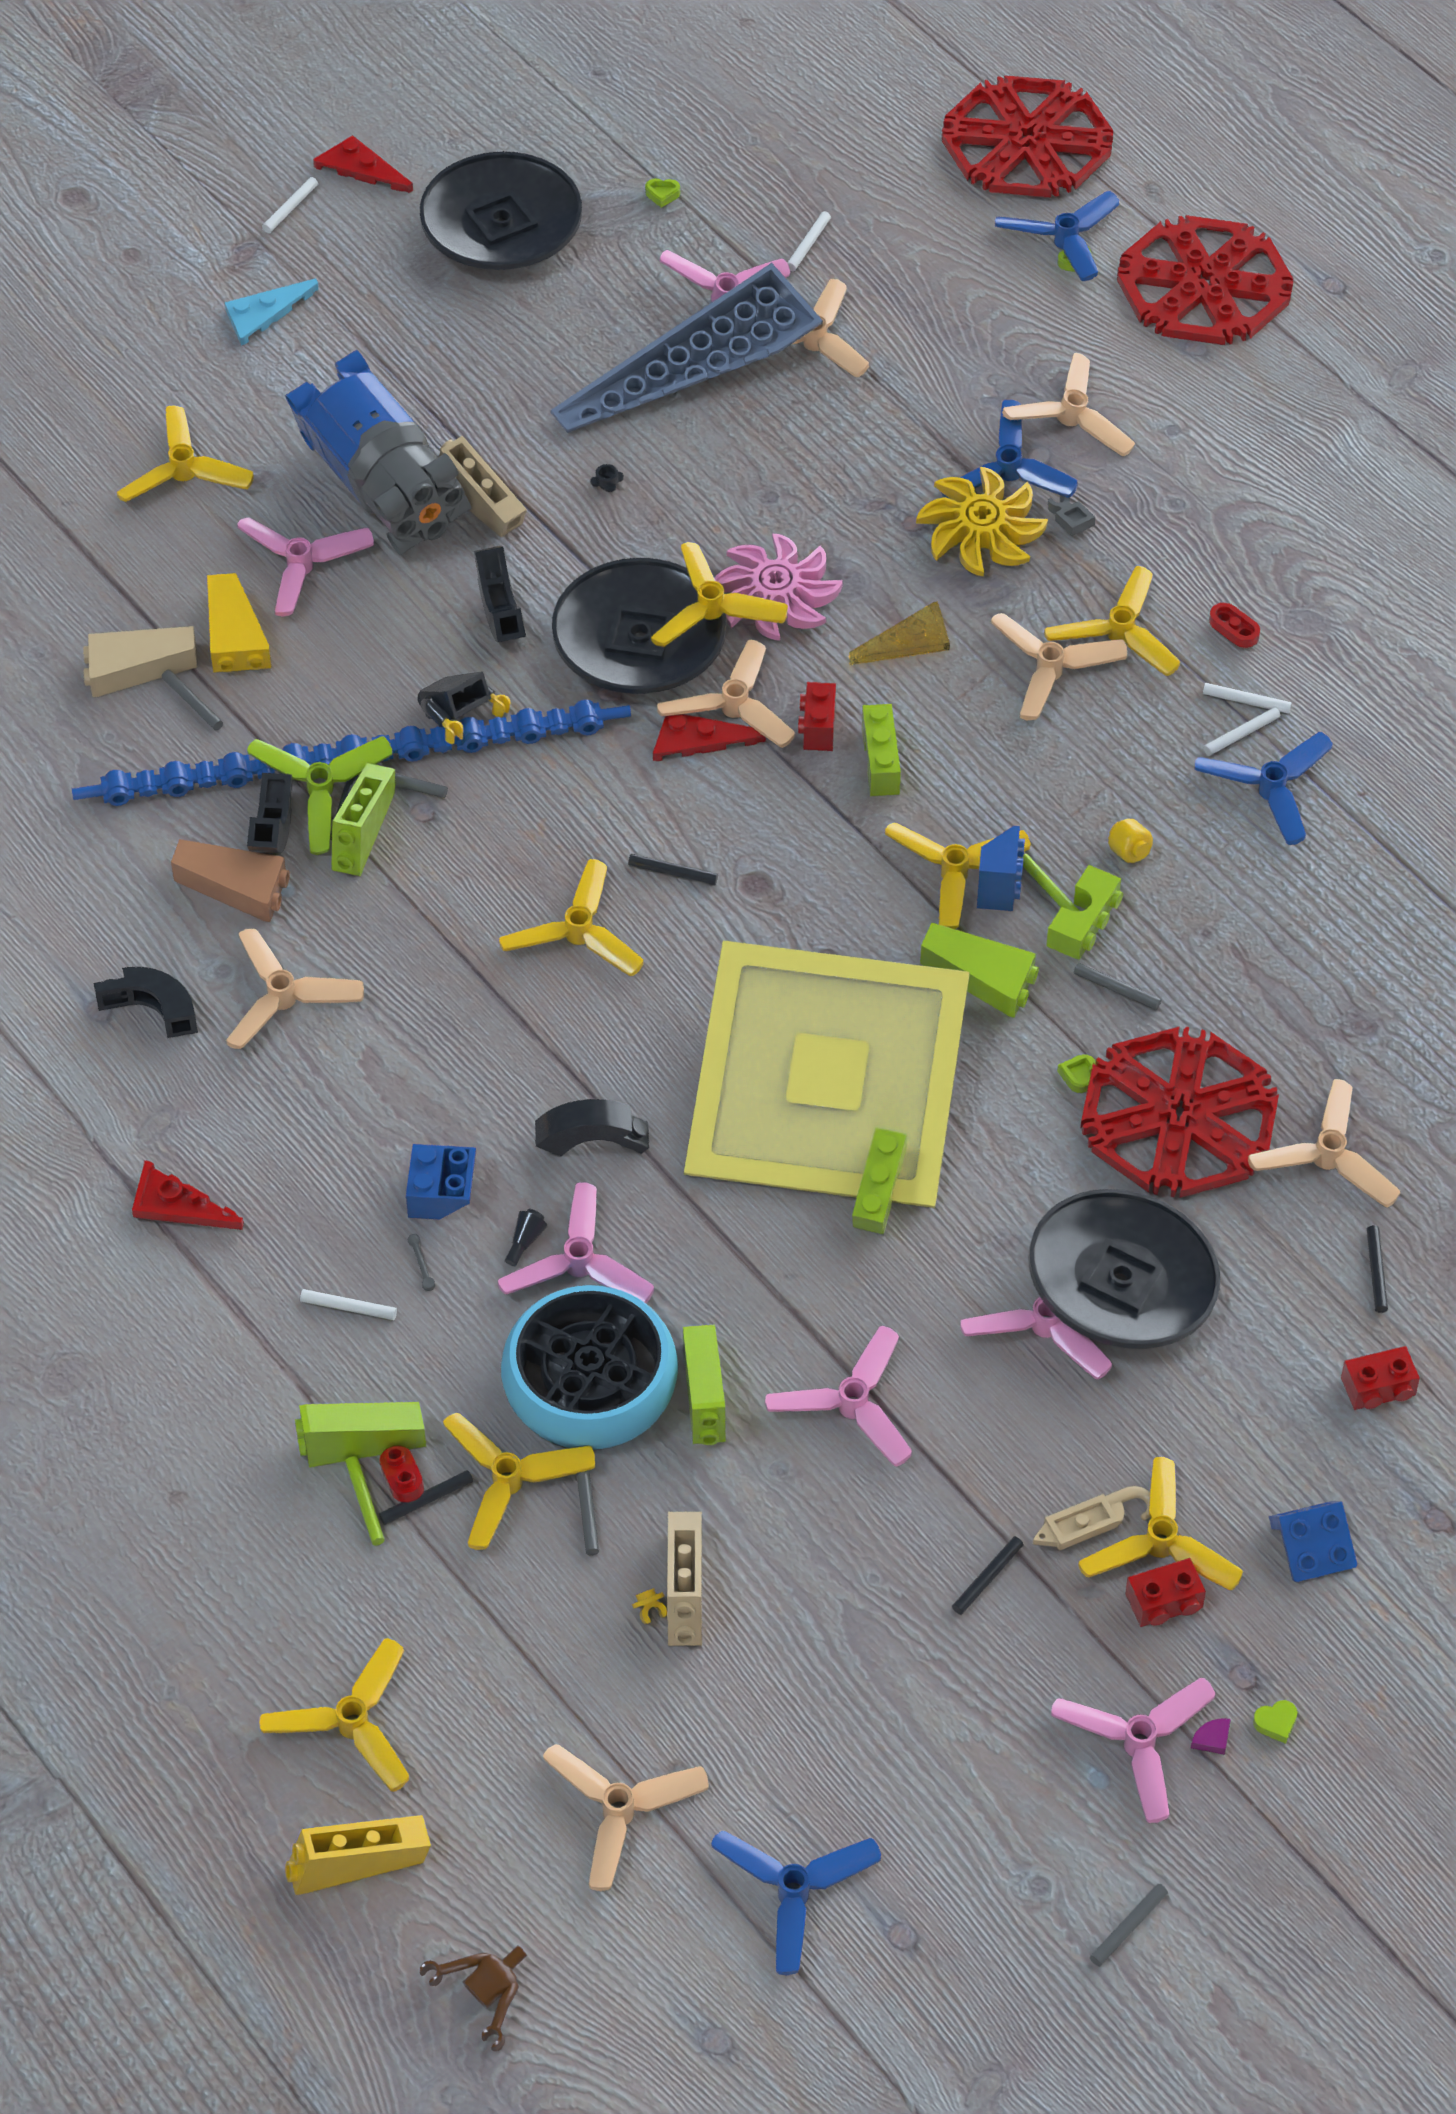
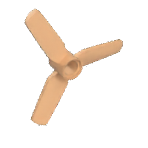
M830 279L813 309L823 320V323L793 344L803 342L806 349L820 351L854 377H860L869 368V362L838 335L827 332V328L835 320L847 290L846 285L840 280Z
M1074 353L1064 389L1065 393L1061 402L1047 401L1004 407L1002 411L1003 416L1009 420L1057 417L1066 426H1076L1079 424L1082 429L1121 456L1128 455L1135 445L1133 440L1100 413L1086 407L1088 403L1086 391L1090 361L1079 353Z
M1003 613L997 614L991 619V623L1027 655L1037 659L1036 672L1032 675L1020 712V718L1027 721L1039 718L1055 680L1062 675L1063 667L1079 669L1127 658V646L1124 640L1070 645L1063 649L1056 642L1043 643Z
M755 640L747 641L733 669L730 680H727L722 686V694L710 693L657 704V712L660 716L716 710L722 707V712L730 718L741 717L743 721L781 748L789 745L795 736V732L760 701L748 698V692L753 689L766 652L765 645Z
M245 929L239 932V938L258 975L266 981L268 994L256 1001L227 1038V1045L234 1049L243 1048L277 1010H285L292 1007L296 1000L303 1003L361 1002L364 997L363 982L360 980L303 977L294 980L293 975L281 967L260 933L256 929Z
M1333 1080L1321 1124L1322 1131L1316 1144L1300 1143L1251 1154L1248 1157L1249 1166L1255 1171L1312 1162L1322 1169L1330 1170L1336 1168L1339 1174L1384 1207L1393 1205L1400 1194V1190L1359 1154L1345 1149L1347 1144L1345 1134L1349 1117L1352 1086L1344 1080Z
M560 1745L551 1746L543 1755L544 1760L586 1797L603 1804L604 1820L598 1829L589 1879V1888L596 1891H606L612 1887L627 1832L626 1825L632 1821L634 1810L649 1812L699 1794L709 1788L707 1774L701 1766L642 1781L631 1789L624 1783L610 1784L606 1778ZM614 1802H623L626 1804L625 1806L620 1808H615L611 1806V1804H613Z

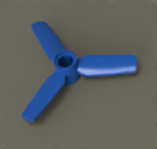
M1106 191L1074 213L1059 214L1055 218V224L999 216L995 219V227L1040 235H1054L1055 245L1063 249L1080 280L1088 281L1098 275V269L1085 240L1079 236V232L1089 230L1119 206V199L1113 192Z
M1004 400L1002 402L998 443L1000 447L996 451L997 461L984 464L981 467L993 470L1006 481H1014L1021 478L1024 482L1070 498L1078 486L1075 478L1035 459L1022 458V419L1009 420L1002 413L1004 407L1021 404L1015 400ZM980 467L960 477L971 481L974 489L982 486Z
M1318 732L1283 756L1279 762L1270 761L1265 763L1261 770L1251 766L1198 757L1195 760L1194 769L1245 784H1259V794L1268 800L1269 807L1285 842L1288 845H1296L1306 838V832L1294 796L1286 787V783L1289 780L1297 779L1332 749L1333 743L1326 734Z
M720 1831L711 1842L713 1849L763 1883L778 1886V1898L781 1905L777 1911L776 1972L785 1976L796 1974L800 1969L806 1919V1907L804 1904L809 1899V1889H826L881 1861L879 1846L872 1838L812 1860L806 1868L799 1864H789L783 1867L778 1860L726 1831ZM789 1883H798L802 1887L793 1890L787 1888L786 1885Z

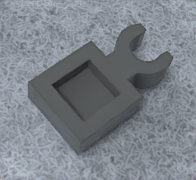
M1061 495L1060 503L1055 502L1052 498L1048 499V510L1055 514V521L1071 536L1095 525V516L1079 501L1071 504L1070 498Z

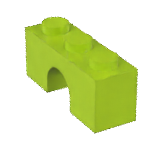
M892 704L862 705V736L864 751H867V775L870 796L900 795L901 769Z
M1088 865L1075 885L1073 903L1085 910L1077 912L1061 907L1048 927L1046 946L1077 960H1080L1086 950L1090 951L1095 943L1096 933L1099 929L1103 930L1106 927L1112 908L1117 909L1123 898V892L1120 891L1121 878Z
M878 1127L875 1128L852 1213L854 1228L884 1235L892 1205L891 1200L897 1175H900L907 1149V1134Z

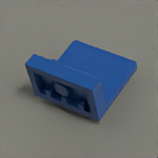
M1329 1501L1269 1516L1271 1529L1281 1531L1291 1577L1294 1582L1357 1567V1560L1342 1501Z

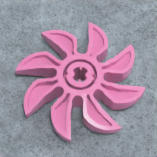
M772 533L777 557L775 560H769L765 549L755 545H741L727 550V556L740 565L728 567L714 577V580L723 586L724 593H740L785 603L788 605L787 624L795 628L809 629L826 623V617L812 608L822 607L833 601L839 595L843 584L842 580L820 581L826 570V553L821 546L799 563L797 562L796 545L792 540L780 534ZM726 614V621L731 628L742 619ZM755 620V626L759 633L767 638L780 640L777 623Z

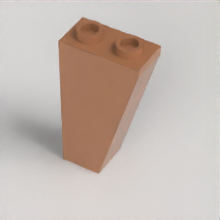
M179 839L171 860L175 882L265 922H271L274 911H279L282 901L281 891L282 888H287L290 878V871L286 870L284 857Z

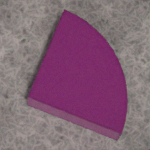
M1215 1719L1202 1725L1194 1734L1191 1749L1225 1755L1231 1719Z

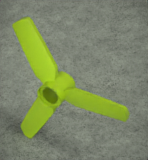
M381 736L334 758L329 765L322 762L309 765L306 761L258 739L249 744L247 753L282 774H292L293 780L306 782L307 791L310 795L308 799L310 853L321 855L327 853L330 848L332 798L330 795L334 789L333 783L346 782L361 774L367 763L378 764L392 755V748L388 740ZM323 778L326 780L324 783L321 784L313 782L315 779Z

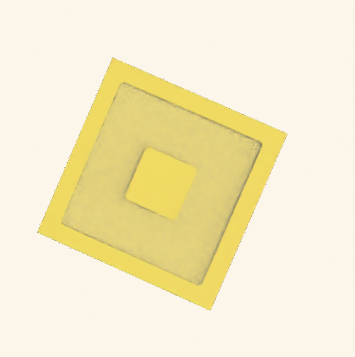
M723 941L684 1175L857 1198L875 1128L878 1127L907 1134V1149L900 1175H897L891 1202L935 1208L970 972Z

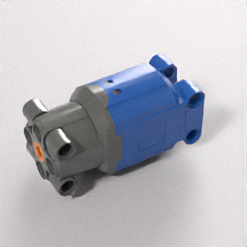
M358 350L351 352L335 363L339 380L328 386L323 392L320 393L313 383L309 384L306 381L285 395L306 444L312 451L316 450L364 509L368 513H375L390 531L386 534L387 538L399 555L422 542V539L425 541L440 538L445 533L449 523L472 509L470 502L465 496V491L455 478L459 475V472L451 458L446 453L440 457L436 456L430 449L424 432L371 372L367 362Z

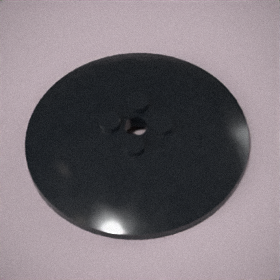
M518 152L482 153L451 164L431 180L420 202L422 229L430 243L437 250L456 262L489 270L522 268L550 258L572 240L582 218L581 196L576 184L568 174L545 159ZM502 218L505 221H497L496 219Z
M627 558L604 563L590 569L576 578L564 590L554 608L552 634L556 650L561 659L575 674L587 682L620 693H656L688 683L702 674L715 661L725 642L726 614L723 613L719 618L712 620L703 618L666 646H656L652 643L651 637L687 606L698 602L697 590L693 587L688 570L684 566L654 558ZM636 632L646 633V635L642 637H636L633 634H635Z
M1099 1189L1068 1197L1052 1207L1042 1217L1033 1233L1029 1246L1028 1262L1031 1279L1045 1305L1056 1317L1073 1330L1107 1345L1131 1349H1149L1178 1342L1194 1333L1203 1325L1210 1316L1218 1298L1221 1280L1219 1264L1215 1252L1203 1232L1187 1216L1174 1207L1154 1197L1138 1192L1119 1189ZM1120 1273L1125 1275L1129 1280L1121 1281L1118 1280L1114 1275Z

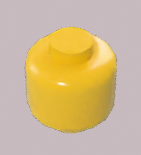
M1127 818L1118 821L1112 826L1109 832L1108 844L1110 849L1127 863H1135L1141 861L1150 853L1153 837L1151 832L1138 821Z

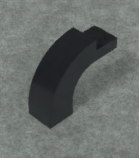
M503 546L473 551L480 595L495 641L503 642L526 637L521 608L517 606L513 596Z
M262 773L257 817H250L247 840L249 851L283 853L291 823L292 774Z
M148 967L122 968L124 978L107 979L102 982L93 983L99 1011L129 1005H143L154 1009L161 1015L165 1024L167 1038L198 1033L194 1007L188 991L177 979L163 971Z
M586 1099L568 1102L547 1111L535 1120L536 1147L560 1157L576 1145L593 1140L614 1142L641 1154L649 1149L648 1122L632 1116L631 1106L618 1101Z

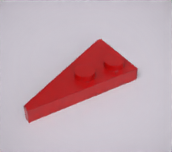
M353 135L313 159L314 168L322 170L323 166L336 169L340 176L353 177L355 180L374 185L377 181L391 184L392 190L410 193L413 191V183Z
M686 714L669 715L664 718L653 750V761H662V756L681 753L682 757L692 756L695 753L704 754L726 750V745L744 742L745 746L756 745L759 742H766L767 738L749 726Z
M144 1161L132 1207L134 1218L243 1230V1218L239 1217L235 1211L226 1206L221 1208L211 1202L209 1196L189 1184L182 1183L173 1174L167 1176L157 1170L151 1161Z

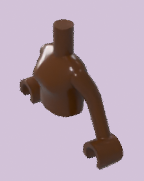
M517 1945L503 1959L495 1954L478 1953L440 1965L431 1960L422 1963L420 1967L421 1976H424L429 1970L437 1971L435 1976L429 1981L430 1986L440 1984L443 1975L478 1966L462 1983L486 2009L500 1998L491 2026L486 2027L482 2032V2040L486 2041L489 2036L498 2035L499 2038L492 2045L491 2050L499 2051L502 2049L505 2040L501 2032V2026L509 2005L519 1988L513 1969L527 1957L524 1950Z

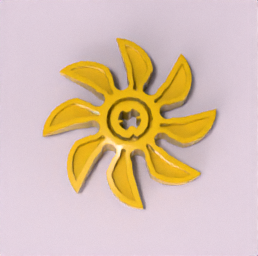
M980 467L984 494H976L972 482L964 478L947 477L934 482V487L948 498H938L927 503L919 511L916 517V524H939L933 532L931 539V553L936 561L949 549L962 542L959 553L961 564L969 572L984 577L981 548H987L992 561L1001 565L1017 566L1030 561V556L1016 545H1024L1039 538L1046 530L1048 519L1025 518L1031 509L1033 492L1028 482L1013 495L1002 500L1004 498L1003 479L993 470Z

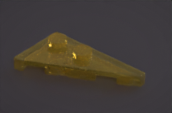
M938 601L929 604L850 651V665L950 650V641Z

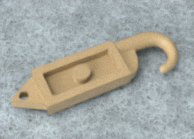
M1130 1486L1106 1496L1102 1494L1045 1517L1044 1525L1034 1537L1033 1544L1057 1547L1060 1551L1115 1529L1122 1523L1125 1513L1122 1503L1135 1498L1146 1502L1147 1509L1141 1515V1519L1146 1520L1150 1518V1492L1143 1487Z

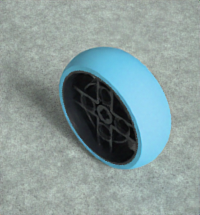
M595 1285L576 1286L559 1290L540 1299L528 1308L509 1333L501 1362V1378L506 1396L514 1412L525 1425L540 1437L554 1444L567 1448L591 1446L593 1450L623 1444L650 1428L670 1402L678 1375V1359L673 1339L665 1323L657 1313L642 1300L629 1293L611 1287ZM633 1337L639 1340L653 1357L655 1362L653 1374L639 1368L636 1352L630 1342ZM564 1352L566 1354L559 1355L557 1353ZM527 1360L541 1366L542 1380L549 1392L545 1398L532 1388L524 1375ZM618 1379L623 1380L621 1382H614V1380ZM570 1390H576L577 1392H575V1393H570V1392H568V1391H570Z

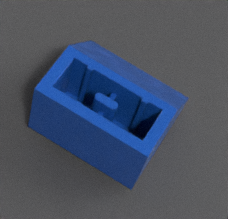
M1020 826L1009 828L981 847L977 895L978 909L1013 911L1014 899L1020 900L1023 858L1019 857H1024L1025 839L1019 838Z
M412 1145L406 1190L408 1218L440 1220L470 1204L476 1147Z

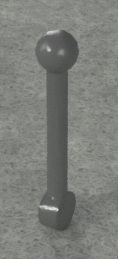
M411 1234L407 1240L413 1246L423 1276L422 1287L425 1291H432L435 1288V1281L429 1277L419 1247L420 1237L417 1234Z

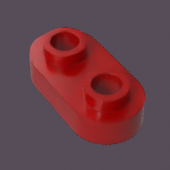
M1223 602L1215 604L1211 608L1209 616L1211 627L1232 643L1242 648L1253 647L1258 643L1260 637L1259 624L1237 607Z
M393 1446L383 1451L379 1462L392 1496L400 1502H411L418 1499L424 1492V1483L411 1451L403 1446Z

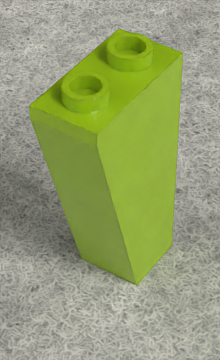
M370 763L365 765L332 821L331 870L361 876L395 794L394 768Z
M932 922L921 944V965L970 972L967 992L1015 1018L1019 1007H1025L1029 996L1027 988L1029 984H1035L1039 972V967L1035 966L1036 953Z
M715 1324L683 1327V1349L693 1444L714 1445L718 1442H726L725 1399Z
M419 1402L299 1405L301 1418L295 1419L300 1456L307 1455L309 1468L344 1462L351 1456L361 1459L381 1455L383 1451L393 1446H403L409 1450L427 1447Z

